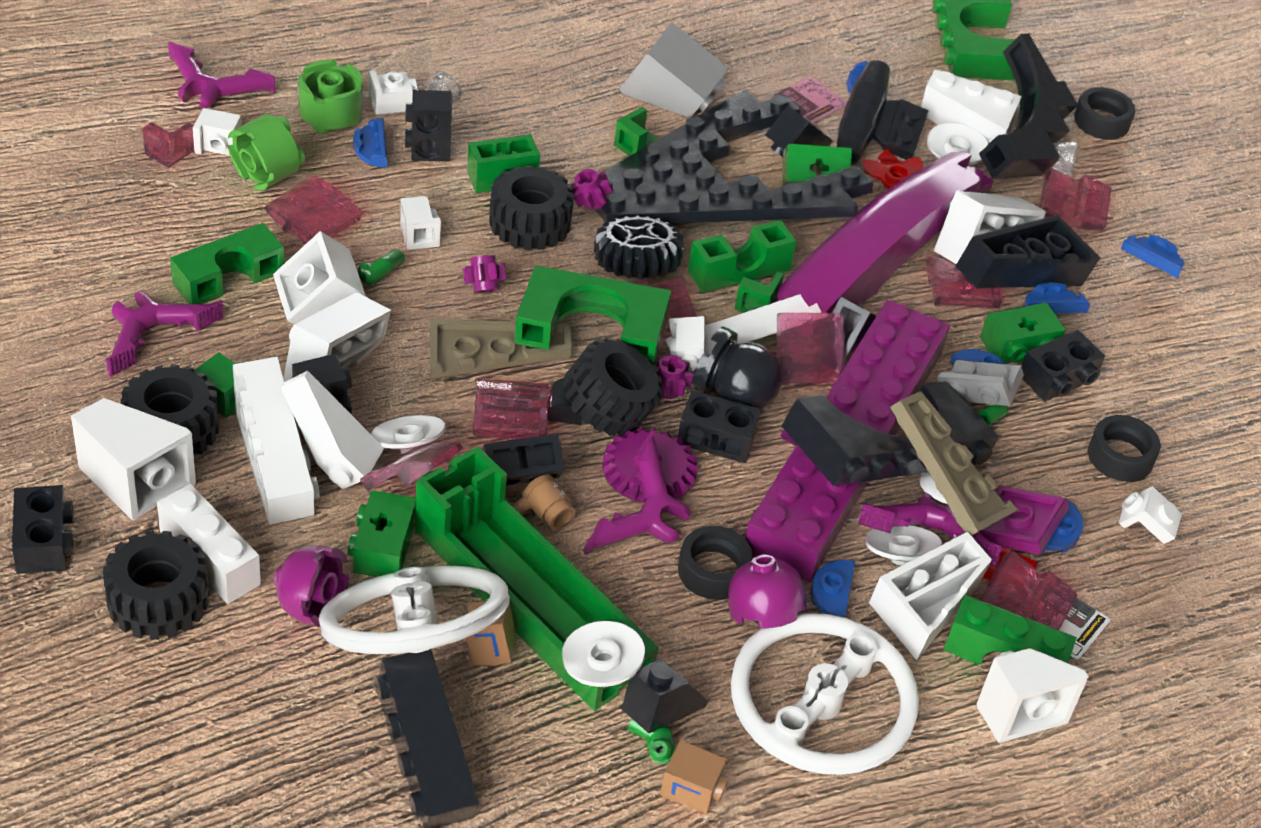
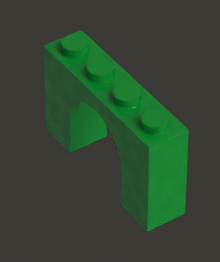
M933 0L932 11L937 15L936 29L941 32L940 46L945 49L944 64L948 65L950 73L961 78L1015 81L1012 70L1003 54V51L1015 39L985 37L967 29V27L1005 29L1012 7L1011 0Z
M535 265L516 315L514 344L549 350L556 328L564 318L576 313L594 312L616 320L623 327L621 340L625 341L627 345H633L639 349L638 351L642 355L645 354L650 359V364L654 366L668 319L671 290Z

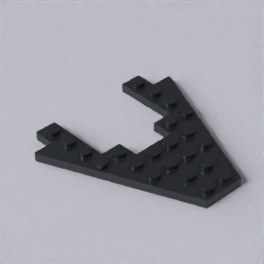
M743 90L700 116L687 119L686 124L606 169L604 172L608 177L613 193L607 195L606 204L603 207L595 210L604 222H611L613 218L622 219L623 216L635 217L636 215L639 217L650 216L651 219L660 218L663 223L855 217L858 215V204L852 198L873 193V181L859 167H848L836 173L818 175L813 179L799 183H789L770 190L757 175L743 176L738 180L726 182L708 162L729 156V144L724 139L771 127L787 105L800 114V108L787 95H778L769 100L758 102L748 90Z

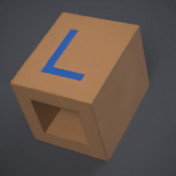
M486 601L469 602L466 614L476 610ZM510 603L505 613L496 622L484 630L465 638L472 666H498L512 663L517 635Z
M680 740L664 772L660 795L707 814L713 799L721 801L727 788L729 777L723 775L727 758Z

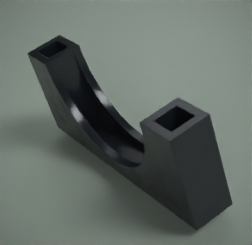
M947 382L923 384L919 392L924 394L950 426L951 433L949 436L953 441L968 448L974 456L971 459L973 465H980L986 462L993 453L992 448L999 439V436ZM824 395L796 398L781 426L833 486L928 472L924 463L918 458L916 450L908 437L889 435L869 428L843 413Z

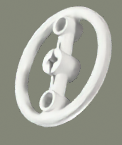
M408 567L397 572L363 581L336 595L324 606L320 613V630L327 642L337 648L364 654L423 652L470 637L496 622L505 613L509 605L508 586L498 575L475 567ZM433 586L471 587L491 595L476 610L451 621L438 624L432 591ZM391 594L398 631H356L348 629L338 622L347 612L357 606Z
M830 614L797 615V620L781 627L759 629L741 648L734 664L731 679V695L736 714L751 737L768 753L783 762L803 770L821 774L842 775L857 773L874 768L889 760L904 746L910 737L918 716L919 696L917 684L912 670L903 656L889 641L874 630L853 620ZM804 633H824L847 639L842 656L834 664H818L811 669L803 696L794 706L780 709L775 721L772 723H767L762 719L751 697L749 679L756 659L765 649L783 638ZM876 661L882 662L887 667L899 691L900 710L896 724L881 741L866 749L843 754L821 753L801 747L807 729L816 719L827 720L838 715L847 687L854 678L868 675L873 663Z

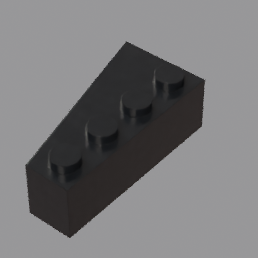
M1054 215L973 236L955 266L965 276L966 280L976 288L1035 287L1038 284L1049 282L1061 283L1066 286H1082L1101 257L1059 215Z
M432 649L416 653L409 652L382 659L379 675L374 677L376 693L386 718L389 735L393 739L398 753L397 760L403 779L407 778L411 790L409 802L414 818H421L424 828H438L474 818L479 801Z

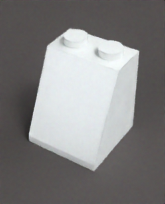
M106 398L84 407L79 412L71 415L79 468L132 521L156 508L157 501L188 484L192 486L196 484L192 432L187 428Z

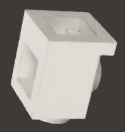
M375 70L369 71V98L376 115L406 111V103H412V90H417L416 80L414 78L408 79L406 71L377 75Z
M203 108L193 126L195 153L201 154L204 150L229 155L228 146L232 145L233 142L232 138L228 139V134L242 126L241 115Z
M428 197L401 198L400 225L406 249L440 247L441 220L440 217H437L436 209L430 208Z
M704 316L670 318L669 325L672 336L670 338V353L682 358L685 363H689L688 372H695L702 354L708 356V336Z

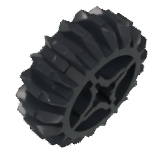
M638 215L635 217L623 216L622 219L613 218L611 222H605L602 224V227L597 229L594 241L595 259L598 260L599 266L604 267L606 272H614L617 277L623 275L627 276L628 279L635 277L640 280L647 277L655 279L658 275L664 277L668 273L675 272L676 267L681 266V259H683L684 253L683 235L680 234V229L673 227L672 223H663L660 218L651 219L650 216L639 217Z

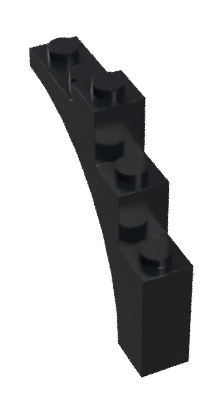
M1021 33L1003 51L1012 70L1018 95L1021 96L1019 122L1014 132L996 136L979 153L992 179L1043 175L1061 158L1054 145L1070 132L1063 119L1079 106L1065 81H1056L1030 34Z

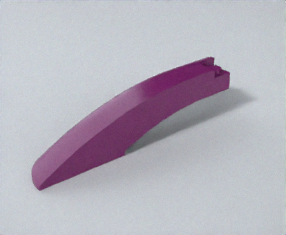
M955 151L912 173L884 191L858 211V215L851 217L827 238L781 284L776 302L801 294L808 307L817 303L823 315L822 318L792 327L791 329L805 339L826 325L840 297L859 305L877 294L879 287L907 259L942 230L956 191L989 194L994 180L987 177L982 170L968 166L972 157L971 154Z

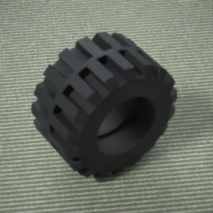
M524 166V168L514 167L511 168L510 172L504 171L501 173L500 177L496 178L493 181V186H491L489 224L492 226V232L495 235H499V239L504 243L509 242L510 246L515 248L519 246L524 247V250H531V248L542 250L546 246L553 247L558 245V241H563L567 233L570 232L574 201L573 188L570 184H567L568 180L564 176H558V172L545 170V167L540 166L538 168L532 166Z
M612 338L596 339L587 346L564 377L563 389L567 392L565 398L567 402L572 404L571 409L573 412L579 414L585 424L589 423L595 430L599 432L603 430L607 435L615 436L617 433L623 436L627 431H635L657 406L663 395V390L660 388L663 384L661 378L657 376L658 371L656 367L651 365L650 359L645 354L642 355L638 351L639 349L633 345L629 346L625 341L619 339L617 342Z
M171 364L170 367L164 368L163 365L154 366V370L149 371L146 369L140 372V377L131 378L128 381L129 386L124 387L122 391V398L120 399L122 405L187 428L192 432L194 454H203L207 451V445H213L216 440V434L219 432L217 392L212 381H207L205 374L202 372L195 373L194 368L188 366L179 368V365Z
M146 531L145 536L139 537L135 534L128 537V543L120 542L115 546V553H109L106 558V566H103L102 574L107 610H109L112 621L114 623L118 622L119 629L125 633L132 630L133 636L142 639L144 635H150V640H159L161 635H167L168 638L177 636V631L179 630L186 632L192 628V621L199 622L201 620L203 610H206L209 604L206 558L203 552H199V546L194 541L188 543L187 537L181 534L174 537L171 531H162V534ZM153 582L169 583L157 588L143 587Z

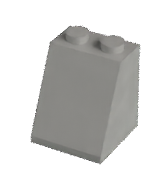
M671 22L619 91L624 95L691 118L697 109L703 112L714 99L710 93L715 96L726 81L722 79V76L728 70V67Z

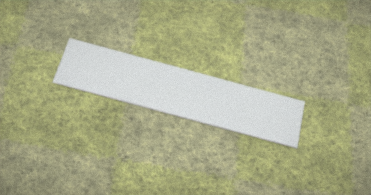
M801 294L706 325L708 355H710L717 343L711 340L712 336L723 326L738 334L737 344L822 318L823 315L817 303L808 306L801 297ZM667 338L665 340L670 350V338Z

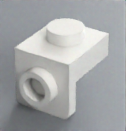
M1151 486L1140 493L1134 492L1124 500L1118 523L1123 528H1126L1140 521L1165 544L1175 539L1182 513L1173 503L1169 502Z

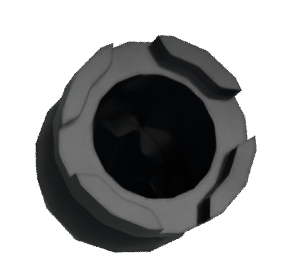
M724 326L719 328L711 338V340L717 343L709 357L702 354L692 380V384L695 385L693 390L708 395L712 390H716L719 398L758 409H763L773 403L782 387L783 373L776 355L763 345L744 342L737 344L738 334L735 331Z

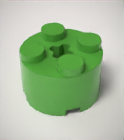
M336 60L316 61L308 64L303 69V74L301 77L299 75L298 78L299 113L304 121L313 126L316 132L324 134L332 129L355 126L361 122L363 79L359 70L346 63V67L336 65Z
M263 114L228 134V139L232 138L233 142L232 145L228 146V151L236 170L244 180L251 178L257 184L252 187L259 191H263L295 174L299 170L300 165L305 162V155L301 148L295 144L290 134V125L282 115L274 117L270 114Z

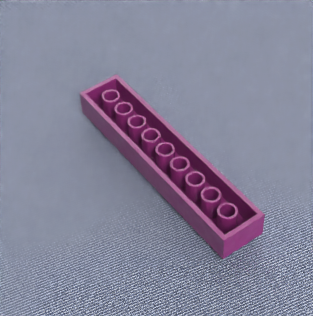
M887 299L826 398L835 407L859 423L895 436L900 426L890 407L898 401L918 393L921 386L925 384L943 352L950 324ZM796 445L748 523L745 539L752 548L753 557L770 555L785 561L797 570L803 580L811 583L869 481L833 486L801 448Z

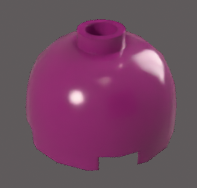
M307 545L292 552L283 564L278 567L274 577L276 593L281 608L293 619L301 623L321 627L319 616L324 606L336 595L348 589L349 575L343 573L342 564L343 561L347 560L346 554L341 549L319 545Z
M770 555L757 556L752 561L741 566L734 573L728 586L730 616L742 625L744 619L759 621V628L781 627L797 620V612L807 608L806 593L800 574L790 564Z

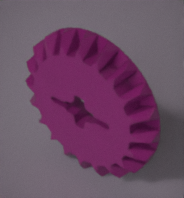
M639 427L635 433L627 431L622 437H614L612 444L606 447L603 455L602 469L606 480L618 493L631 500L645 503L646 495L643 483L635 478L639 468L634 466L632 461L650 432H645ZM654 427L652 430L655 431L654 439L667 491L670 496L678 499L684 496L696 481L698 472L697 456L692 455L691 446L683 445L681 437L672 438L669 430L663 434L657 433Z

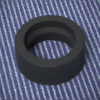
M1093 87L1085 90L1080 96L1079 106L1076 107L1074 113V121L1082 131L1090 136L1105 140L1119 139L1125 136L1131 127L1135 115V105L1128 96L1120 91L1106 87ZM1094 110L1106 111L1116 117L1104 116Z
M1113 415L1105 417L1097 423L1087 451L1089 460L1094 467L1105 476L1118 481L1133 482L1144 479L1151 473L1159 455L1161 444L1159 436L1153 428L1142 420L1128 415ZM1113 439L1128 442L1135 446L1142 456L1130 457L1119 454L1110 448L1106 441Z
M705 526L696 529L685 537L678 561L679 577L685 587L698 596L707 599H727L728 586L737 569L725 574L712 573L699 567L693 560V557L703 552H718L731 558L737 565V569H739L747 562L753 560L752 548L746 539L734 530L722 526Z

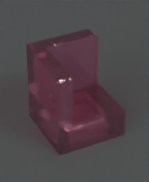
M151 122L142 128L145 154L167 168L171 167L195 151L194 125L187 123L176 131L167 132Z

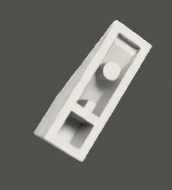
M308 371L284 382L281 389L316 464L342 490L366 480L384 447Z

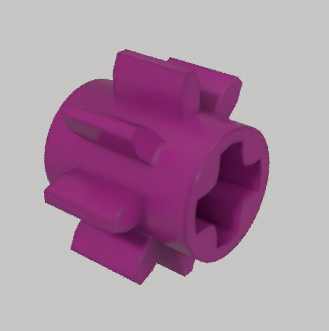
M585 169L579 172L574 179L575 184L571 185L577 206L581 207L585 204L590 210L603 207L606 204L607 195L613 193L606 173L603 171L598 174L594 169Z
M495 255L470 258L471 266H466L463 269L465 285L473 284L474 293L498 291V282L506 280L505 263L496 264Z
M668 355L662 359L657 358V376L661 378L663 384L660 387L663 390L662 397L667 399H673L678 396L683 397L685 388H691L693 374L688 372L689 363H685L682 358L674 355Z

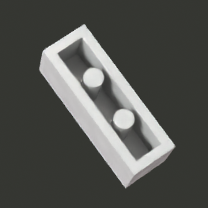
M191 484L157 501L160 532L171 531L174 537L179 534L187 537L188 543L194 541L199 546V552H203L206 558L208 584L227 604L261 585L258 553Z

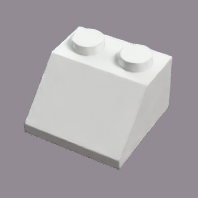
M321 231L273 274L287 321L292 324L356 292L365 296L350 249Z
M1030 648L1018 652L1007 651L994 658L976 706L998 743L1006 742L1067 724L1089 676L1081 668Z

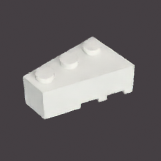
M935 69L926 86L921 107L929 110L926 118L937 125L957 123L969 126L981 133L989 144L996 136L1010 133L1021 96L1012 94L1007 90H999L984 85L979 81H971L955 76L950 72Z
M956 191L934 251L956 264L973 236L1042 219L1046 211L1017 196Z
M356 292L295 323L289 334L290 346L283 375L284 382L292 379V364L332 354L336 355L342 368L347 367L351 363L359 365L384 341L391 310Z
M966 532L881 576L869 604L917 661L956 614L964 594L970 596L979 586L992 559L973 537Z

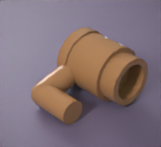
M548 474L541 475L531 481L525 488L522 498L511 504L521 515L533 509L542 522L548 524L553 530H558L568 525L576 513L569 497L559 487L552 475Z

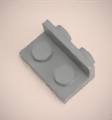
M956 360L951 372H940L937 379L939 382H947L966 402L1011 406L1024 373L1019 365Z

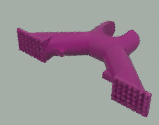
M168 42L169 58L174 60L186 81L178 90V97L184 103H187L195 95H202L200 98V108L207 109L219 97L265 90L276 93L275 76L249 68L242 75L235 74V76L215 78L203 74L201 71L203 63L195 61L194 49Z
M137 291L134 293V297L140 308L130 309L120 301L115 302L112 307V314L122 324V328L111 356L106 359L109 377L137 363L136 351L144 346V341L141 340L144 331L157 324H174L180 327L192 325L199 331L223 318L222 301L219 300L214 304L157 303L147 293Z
M654 430L649 431L650 433L646 436L641 448L636 453L637 455H635L636 457H634L635 459L632 461L633 465L639 468L635 478L642 481L646 495V501L639 512L626 516L615 513L611 521L602 518L596 525L589 541H587L583 549L584 554L644 533H649L666 543H674L680 538V535L674 529L662 522L660 513L667 512L679 519L689 520L691 512L686 504L668 494L654 439Z
M926 492L920 496L917 503L872 506L863 503L858 521L860 525L889 534L893 527H908L911 525H924L944 531L952 540L965 533L956 522L955 515L949 505L943 506L933 502L931 495ZM979 532L972 535L973 539L992 559L989 565L996 567L1002 546L991 543Z

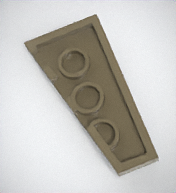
M430 319V379L571 358L570 323L558 324L550 349L546 350L514 344L516 321Z
M922 392L904 398L890 407L897 418L899 426L905 431L915 448L918 458L924 463L933 478L937 490L943 495L955 515L956 522L965 533L968 532L972 536L1018 510L1010 500L1004 503L994 489L998 485L989 474L982 476L971 463V459L974 457L965 445L962 446L953 441L949 436L951 433L950 426Z

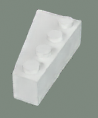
M278 357L233 364L236 418L269 525L314 516V500L320 499L319 486L316 477H310L309 471H311L309 455L306 449H302L299 425L297 422L295 423L292 410L281 389L284 379Z

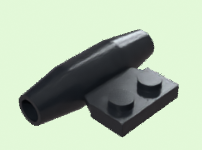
M872 60L866 65L852 87L839 123L836 147L852 148L851 165L859 162L872 139L882 147V150L887 149L893 155L905 160L912 158L929 111L903 99L887 100L890 68L885 62L880 60Z

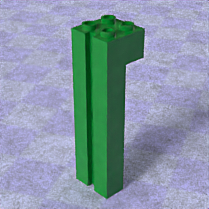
M478 446L465 454H459L453 458L448 466V470L445 471L440 467L435 471H429L416 481L415 532L449 566H467L487 570L505 581L508 586L509 603L516 633L594 712L617 697L620 689L627 685L630 679L620 684L606 687L590 686L574 679L564 667L562 650L565 641L575 630L586 624L599 621H612L624 624L636 631L644 643L645 658L641 667L657 660L659 647L505 500L507 474ZM472 588L484 601H487L491 596L480 589Z

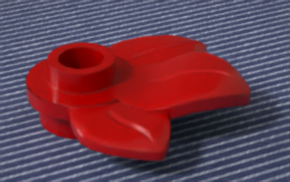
M887 149L880 153L876 161L863 159L862 161L864 171L871 177L880 180L887 189L923 168V163L919 157L901 162Z

